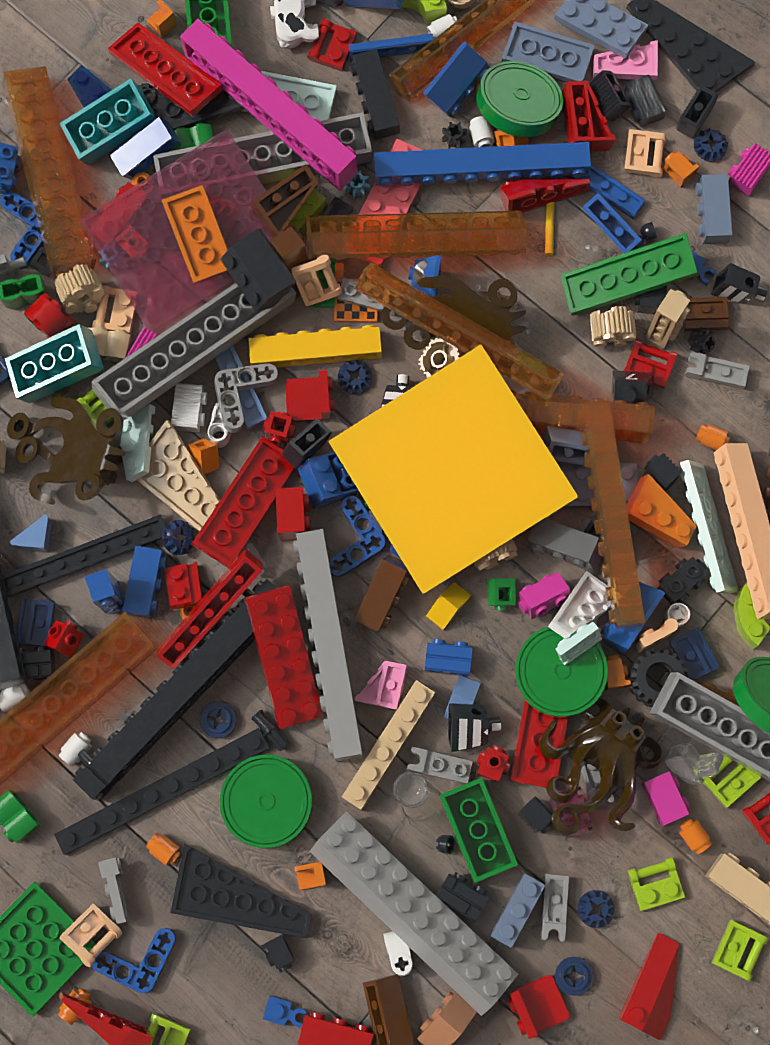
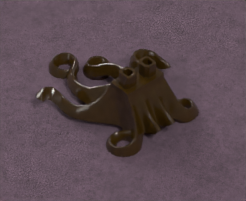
M423 260L414 268L413 276L415 282L423 288L449 289L453 291L452 297L432 296L414 302L407 309L398 303H389L381 311L383 324L392 330L403 328L415 313L426 308H439L449 312L454 317L456 323L453 330H445L425 322L408 326L404 331V341L412 349H424L429 344L431 337H442L456 342L465 348L466 353L482 345L486 352H494V361L503 371H513L520 365V350L511 336L522 333L526 326L511 324V321L525 315L526 310L510 309L517 302L518 293L515 285L508 279H497L489 286L488 291L478 292L464 282L450 276H424V270L428 262ZM502 287L507 288L511 295H502L498 290ZM392 310H399L402 314V319L393 321L389 316ZM418 330L422 331L426 338L421 342L416 341L412 337L413 333ZM509 351L514 355V359L511 362H504L501 354Z
M69 387L58 390L52 396L50 402L54 408L70 411L73 414L71 420L62 417H46L31 423L25 413H17L9 420L7 425L8 436L14 440H21L15 450V457L19 462L29 463L39 455L49 463V472L38 473L32 478L29 492L34 499L50 505H54L55 500L48 494L41 492L46 483H76L75 494L78 499L83 501L90 500L98 495L104 485L115 483L117 474L114 471L119 470L116 464L122 463V456L126 455V452L120 446L124 426L123 417L120 412L114 408L103 410L97 418L95 427L81 403L72 398H62L69 392ZM109 416H112L115 420L114 425L108 429L106 421ZM24 421V428L20 432H16L19 423ZM45 427L54 428L63 436V447L60 452L54 455L42 442L31 436ZM33 446L32 453L29 456H25L27 448ZM92 482L91 490L85 493L83 491L85 483Z
M599 698L595 704L600 708V713L593 715L588 710L581 713L589 722L557 747H553L550 744V738L557 728V720L551 721L550 725L543 732L539 745L541 752L546 757L554 760L561 758L567 753H570L573 757V766L568 777L554 776L548 781L546 790L551 799L558 803L569 802L578 790L581 769L586 764L596 767L601 777L599 790L591 800L581 804L562 805L553 812L552 823L560 833L566 835L575 834L581 825L580 814L598 809L611 797L616 787L622 789V795L609 813V822L615 829L620 831H629L635 828L634 823H623L621 821V818L631 808L635 799V761L643 768H655L662 760V749L653 738L644 734L645 730L641 728L645 720L644 717H641L633 724L627 720L630 708H626L622 712L620 710L615 711L608 702ZM644 747H649L653 750L654 757L651 760L645 757L643 753ZM557 782H565L569 788L568 792L565 794L559 793L556 790ZM564 813L571 814L574 817V824L569 826L563 824L562 815Z

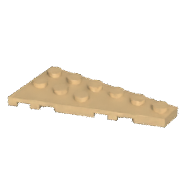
M166 420L149 443L151 447L149 473L137 479V481L200 531L220 499L171 422Z

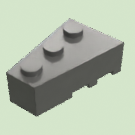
M543 519L533 526L527 540L533 547V551L543 555L547 553L559 561L570 563L595 575H598L608 552L599 537L547 519Z

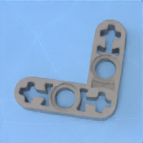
M269 363L222 370L216 374L214 385L223 425L227 431L236 433L243 427L244 417L238 391L274 384L278 375L274 365ZM264 371H268V373L271 374V377L267 378V376L264 375ZM255 372H258V374H257V376H259L258 381H256V373H255ZM247 373L251 375L252 380L245 383L240 379V376ZM221 378H225L228 381V390L224 391V383L221 382ZM225 397H232L235 400V404L227 406L223 403V399ZM233 411L235 421H237V425H233L232 422H230V413Z

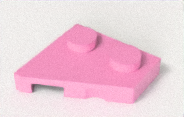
M384 661L378 668L377 673L369 679L361 693L357 694L355 701L397 710L408 666Z

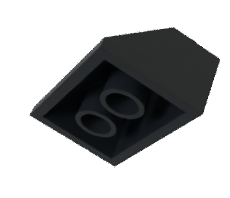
M261 228L256 229L233 244L220 259L255 312L273 308L296 283L295 278Z

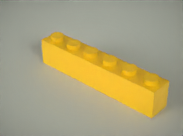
M365 325L359 329L343 327L336 331L321 329L319 332L310 333V331H299L297 334L290 335L285 332L277 333L275 336L258 334L254 338H249L251 366L269 363L275 367L345 362L355 359L382 358L380 329L374 325Z

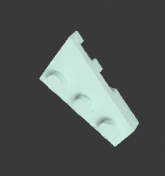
M151 404L124 420L120 446L126 452V455L122 456L126 480L131 482L149 473L151 458L149 437L150 434H153L151 417L155 414V406Z

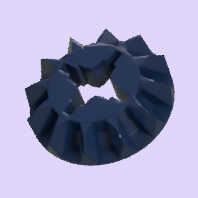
M708 128L707 130L700 131L694 139L693 146L696 154L701 159L716 161L725 155L728 142L726 136L720 133L719 129L713 130ZM709 138H711L713 143H716L712 151L710 145H706Z
M357 359L346 361L344 365L340 366L337 374L340 387L351 394L364 392L372 382L371 368L365 362L358 361ZM359 370L361 380L354 379L350 381L351 375L349 372L356 373Z
M174 520L168 523L162 536L165 548L174 555L189 553L191 548L194 547L191 544L196 538L193 533L194 528L188 522L182 520ZM181 534L184 535L186 539L181 540L180 542V540L173 538V536Z
M216 701L209 703L200 714L199 722L201 729L213 738H223L233 730L236 722V715L233 709L224 702ZM221 710V718L227 721V723H219L215 729V722L209 719V717H217Z
M592 890L586 892L580 898L577 911L585 925L592 928H601L608 925L614 917L615 906L608 894L603 891ZM590 900L592 901V903H595L596 905L602 904L604 902V905H602V908L600 909L603 917H601L597 913L588 916V914L591 913L590 911L593 909L591 906L592 904L589 902Z
M569 957L563 959L557 966L555 979L557 986L564 993L575 996L583 994L589 989L592 984L593 973L585 960L578 957ZM573 965L576 973L584 975V977L576 979L575 987H573L571 979L564 977V975L571 973Z

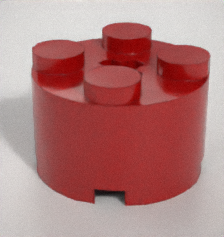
M45 292L23 313L40 332L47 335V338L72 328L76 323V320L68 313H65L62 310L63 307Z

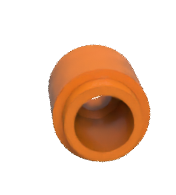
M702 423L695 440L700 441L701 445L717 451L725 443L729 442L730 437L727 436L728 431L709 423L707 425Z
M689 818L680 825L681 830L678 833L691 851L700 854L712 845L709 840L711 837L698 819L692 820Z
M156 833L146 845L149 853L165 866L169 864L174 865L181 856V853H179L181 847L164 834Z
M79 988V990L73 989L69 994L92 1004V1001L89 999L91 995L82 988ZM62 1003L58 1013L59 1017L70 1025H73L75 1021L78 1022L81 1018Z

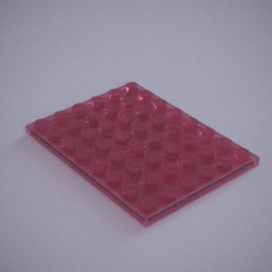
M228 129L79 220L143 323L150 331H154L234 281L230 273L225 271L193 283L162 203L163 199L203 185L227 250L233 244L261 228L269 242L273 239L250 206L252 201L265 193L266 190Z

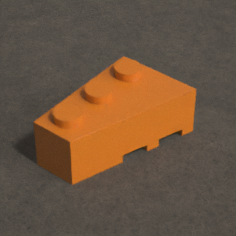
M649 474L640 477L621 515L623 518L677 548L688 545L697 527Z

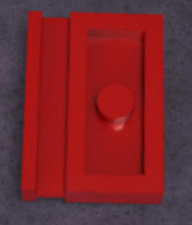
M193 562L190 565L186 563L165 568L171 610L193 606V604H197L202 599L197 562Z

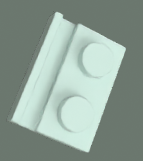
M591 622L589 625L584 624L571 638L567 637L559 642L558 647L555 649L560 657L559 659L565 666L602 640L599 628L594 622Z

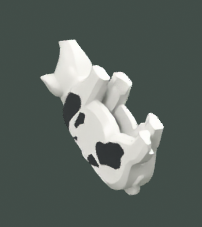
M274 0V6H270L271 19H275L277 40L281 48H294L303 41L313 42V40L319 38L318 25L307 24L304 21L305 8L315 6L316 0Z

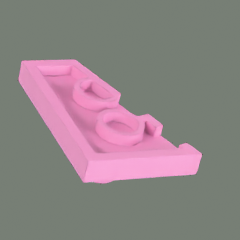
M658 40L652 41L650 45L640 47V44L636 45L626 59L612 51L594 55L593 78L602 70H608L613 72L616 79L635 80L649 74L652 80H657Z

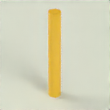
M555 202L546 205V256H553Z

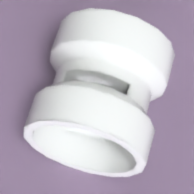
M674 603L667 609L664 618L665 621L670 618L675 619L678 622V628H680L689 620L690 611L686 605Z

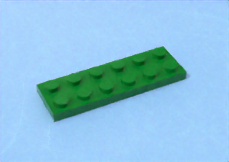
M686 233L560 275L570 314L575 316L698 276V271Z

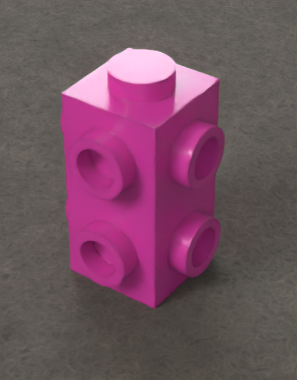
M559 572L553 575L549 574L536 584L524 587L519 592L520 601L518 605L523 614L527 613L531 620L536 617H542L549 610L561 607L570 595V588Z

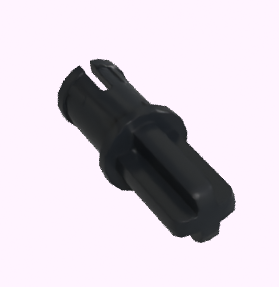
M262 709L259 710L251 718L252 721L263 731L264 737L267 736L279 751H283L290 744L289 741L279 731L278 725L273 724Z

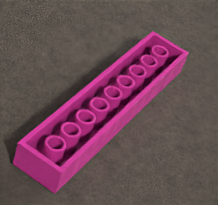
M197 19L180 36L185 57L221 83L224 91L335 188L341 191L358 174L356 152L350 146H344L334 132L329 133L318 118L313 119L303 105H297L287 91L284 90L282 92L272 78H266L261 74L262 72L257 65L246 61L241 51H235L231 48L226 38L216 35L214 29L208 23L204 24Z

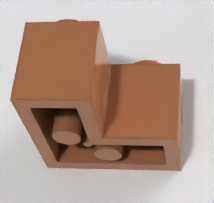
M449 991L441 1001L444 1006L441 1007L439 1005L431 1015L433 1019L428 1017L421 1025L422 1033L417 1039L423 1045H452L463 1033L477 1011L456 991L454 994Z

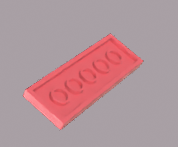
M396 139L390 152L422 149ZM374 183L342 247V251L369 263H377L378 267L381 268L423 183H414L411 186L393 184L390 187H382Z

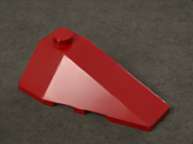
M589 179L508 181L503 186H500V197L509 218L546 206L551 202L556 203L589 192L590 181Z
M659 932L650 947L617 1018L661 1040L671 1019L679 943Z
M63 992L59 994L60 1000L109 1045H149L153 1037L146 1027Z

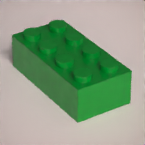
M185 0L188 28L197 19L204 24L208 23L214 29L215 34L226 38L230 43V47L234 49L229 0Z
M482 777L439 795L474 883L518 865Z

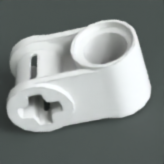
M216 403L208 429V436L211 442L218 444V448H222L228 444L231 432L224 428L219 403ZM233 411L230 413V422H232V424L235 425L236 421L234 419ZM216 432L224 433L220 439H216L213 436Z
M393 931L383 933L393 971L400 976L408 975L413 968L411 948ZM400 958H403L405 962H409V965L405 966V971L396 968Z

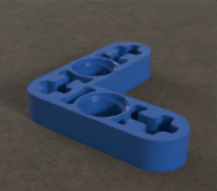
M8 191L0 198L1 206L6 212L30 226L10 254L11 261L17 260L18 255L22 256L24 254L27 266L20 268L24 269L30 265L40 247H43L56 228V223L49 213L15 192ZM7 200H10V201H11V200H14V202L16 203V205L19 206L18 210H17L16 206H14V205H12V204H9V205H8L6 201H7ZM27 208L34 210L33 215L29 218L22 216L23 211ZM42 221H44V222H47V221H48L50 225H49V226H46V225H45V226L43 227L42 224H41V222H42ZM32 236H37L39 238L38 243L34 246L29 245L28 239Z
M355 496L345 497L341 503V508L360 540L329 560L331 575L334 577L346 575L379 554L385 548L384 536L370 518L361 501ZM351 502L354 504L356 502L355 509L359 514L363 511V514L355 517L351 509L346 510L348 507L347 503ZM361 519L368 520L370 523L369 528L360 530L357 527L358 521ZM372 538H375L376 540L380 539V547H370L369 552L371 553L367 555L366 550L362 546V544L365 543L367 547L372 543ZM354 549H360L363 552V557L358 561L350 557L351 551ZM347 555V559L352 565L348 567V564L345 563L342 565L341 572L338 570L333 571L334 562L337 561L339 564L344 562L343 556Z
M169 928L158 930L139 967L108 951H102L95 958L92 967L98 973L139 993H147L154 988L175 945L176 935ZM167 932L171 942L164 944L162 950H167L166 954H164L160 950L153 948L154 945L160 947L162 940L159 936L165 935ZM154 953L158 954L161 958V963L158 967H152L148 962L150 955ZM105 955L106 961L110 964H114V960L118 961L113 967L112 974L109 973L111 967L106 965L102 966V968L99 967L98 958H102ZM121 965H126L130 970V974L126 979L120 978L117 974V970ZM145 966L146 969L156 972L155 976L153 974L149 975L147 981L150 983V986H145L142 989L140 987L141 983L138 980L146 976L147 971H143Z

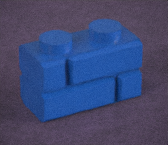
M432 639V643L427 642L424 671L470 676L473 647H468L466 642H455V645H448L445 640Z

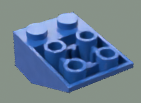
M335 452L308 458L298 468L313 509L336 503L347 496H354L360 493Z

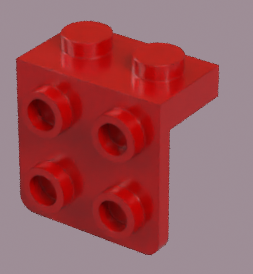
M318 370L319 377L295 378L285 381L286 410L293 417L294 422L331 419V411H335L334 398H330L329 390H333V379L328 377L327 370Z
M546 975L508 992L510 995V999H507L512 1013L517 1012L520 1021L517 1022L522 1036L527 1035L529 1039L538 1036L537 1033L569 1018L568 1010L551 975Z

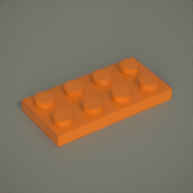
M203 185L163 199L162 203L193 283L228 271L220 260L226 253L227 247Z

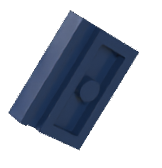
M22 598L16 632L18 644L45 646L44 642L53 625L55 602Z
M699 627L669 641L673 652L677 654V658L685 662L683 666L688 669L687 677L694 681L720 668Z

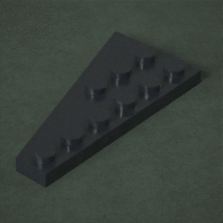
M632 0L627 4L626 9L633 17L648 24L647 34L653 41L658 40V47L696 91L702 85L716 93L755 64L754 60L656 0Z
M141 83L139 85L156 117L169 122L173 131L179 127L189 128L197 123L211 121L245 109L223 90L192 117L149 83Z
M184 843L170 913L308 938L312 918L310 913Z

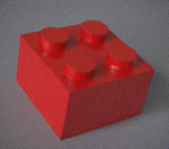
M303 487L276 488L277 531L281 541H296L297 533L311 531V521L309 515H306V512H310L308 493L304 494Z

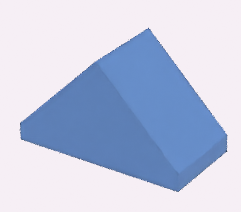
M46 514L12 539L10 543L20 550L48 552L52 529L51 519Z
M459 675L449 703L473 704L481 683ZM448 703V706H447L445 715H444V717H443V718H446V719H448L449 703Z

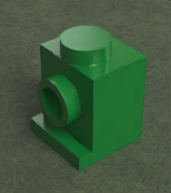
M515 578L486 579V584H488V606H494V610H508V605H516Z

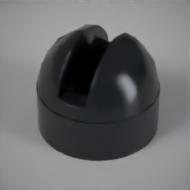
M652 222L646 223L641 227L640 233L643 239L653 240L657 238Z
M441 835L436 839V842H438L436 849L443 854H451L453 852L455 841L452 835Z

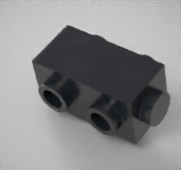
M691 557L688 561L685 558L682 559L675 566L677 571L672 575L669 573L665 574L658 581L661 585L657 589L665 592L663 597L670 605H673L675 602L682 603L689 597L687 592L694 587L697 590L706 582L704 577L708 574L707 568L700 559L696 560L694 557Z

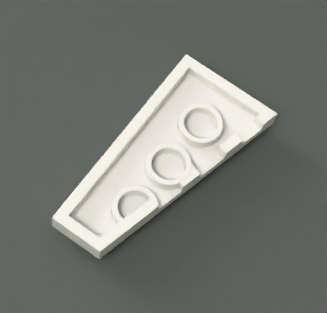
M586 571L548 627L563 638H570L577 633V630L582 625L590 624L619 603L623 596Z

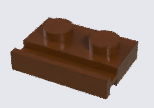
M727 297L687 298L690 300L687 306L690 311L684 321L685 331H699L700 327L709 330L729 329Z

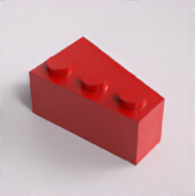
M567 81L562 90L567 143L589 142L590 151H610L616 138L614 134H611L607 126L608 121L605 116L603 117L598 107L599 103L589 82Z

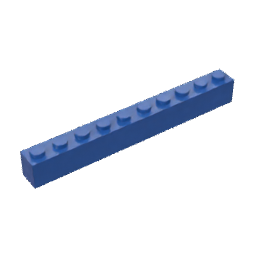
M589 142L374 152L375 185L390 187L393 184L411 186L414 183L432 185L436 182L453 184L457 181L474 183L478 180L495 182L500 179L516 181L521 178L538 180L542 177L558 179L572 175L579 178L588 175L591 168Z

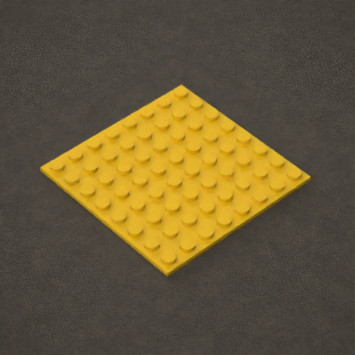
M482 345L477 346L328 441L423 594L578 498L573 487Z

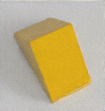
M453 582L439 596L426 617L444 630L471 595L457 583Z

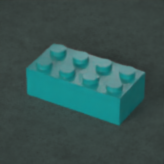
M130 78L59 124L78 159L86 165H90L130 140L136 132L142 131L151 120L157 117L140 86Z
M80 324L5 358L16 399L27 403H32L104 370L92 330Z

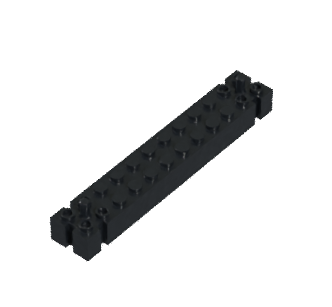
M268 579L264 582L259 581L252 591L247 587L242 593L244 598L236 606L238 609L232 615L229 613L220 622L222 626L216 632L212 630L205 637L204 640L206 642L200 648L197 646L188 655L190 659L184 665L181 663L173 670L172 673L174 675L169 681L164 680L156 688L158 692L152 698L150 696L147 697L140 705L142 709L136 715L132 713L124 721L125 726L120 731L116 730L107 739L109 743L104 748H98L92 756L85 749L78 753V757L87 766L83 764L78 768L73 781L91 799L101 802L117 782L124 778L255 641L245 597L276 589Z

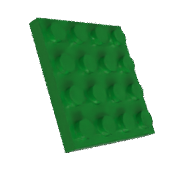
M36 881L0 916V985L31 1017H34L84 965L80 957L60 939V936L75 920ZM91 939L84 948L89 952L97 943Z

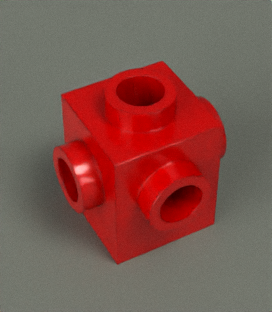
M271 411L269 418L265 419L263 431H265L269 441L282 445V443L288 444L289 439L294 438L296 426L294 425L293 417L288 413ZM283 428L284 431H277V429Z
M56 620L49 630L44 645L72 658L76 649L80 646L84 634L77 630L78 625L68 620L65 623Z
M493 745L492 749L487 747L485 752L481 751L476 762L480 765L477 775L498 783L502 774L507 775L511 762L507 761L509 755L505 754L506 750ZM490 760H496L497 766H491Z

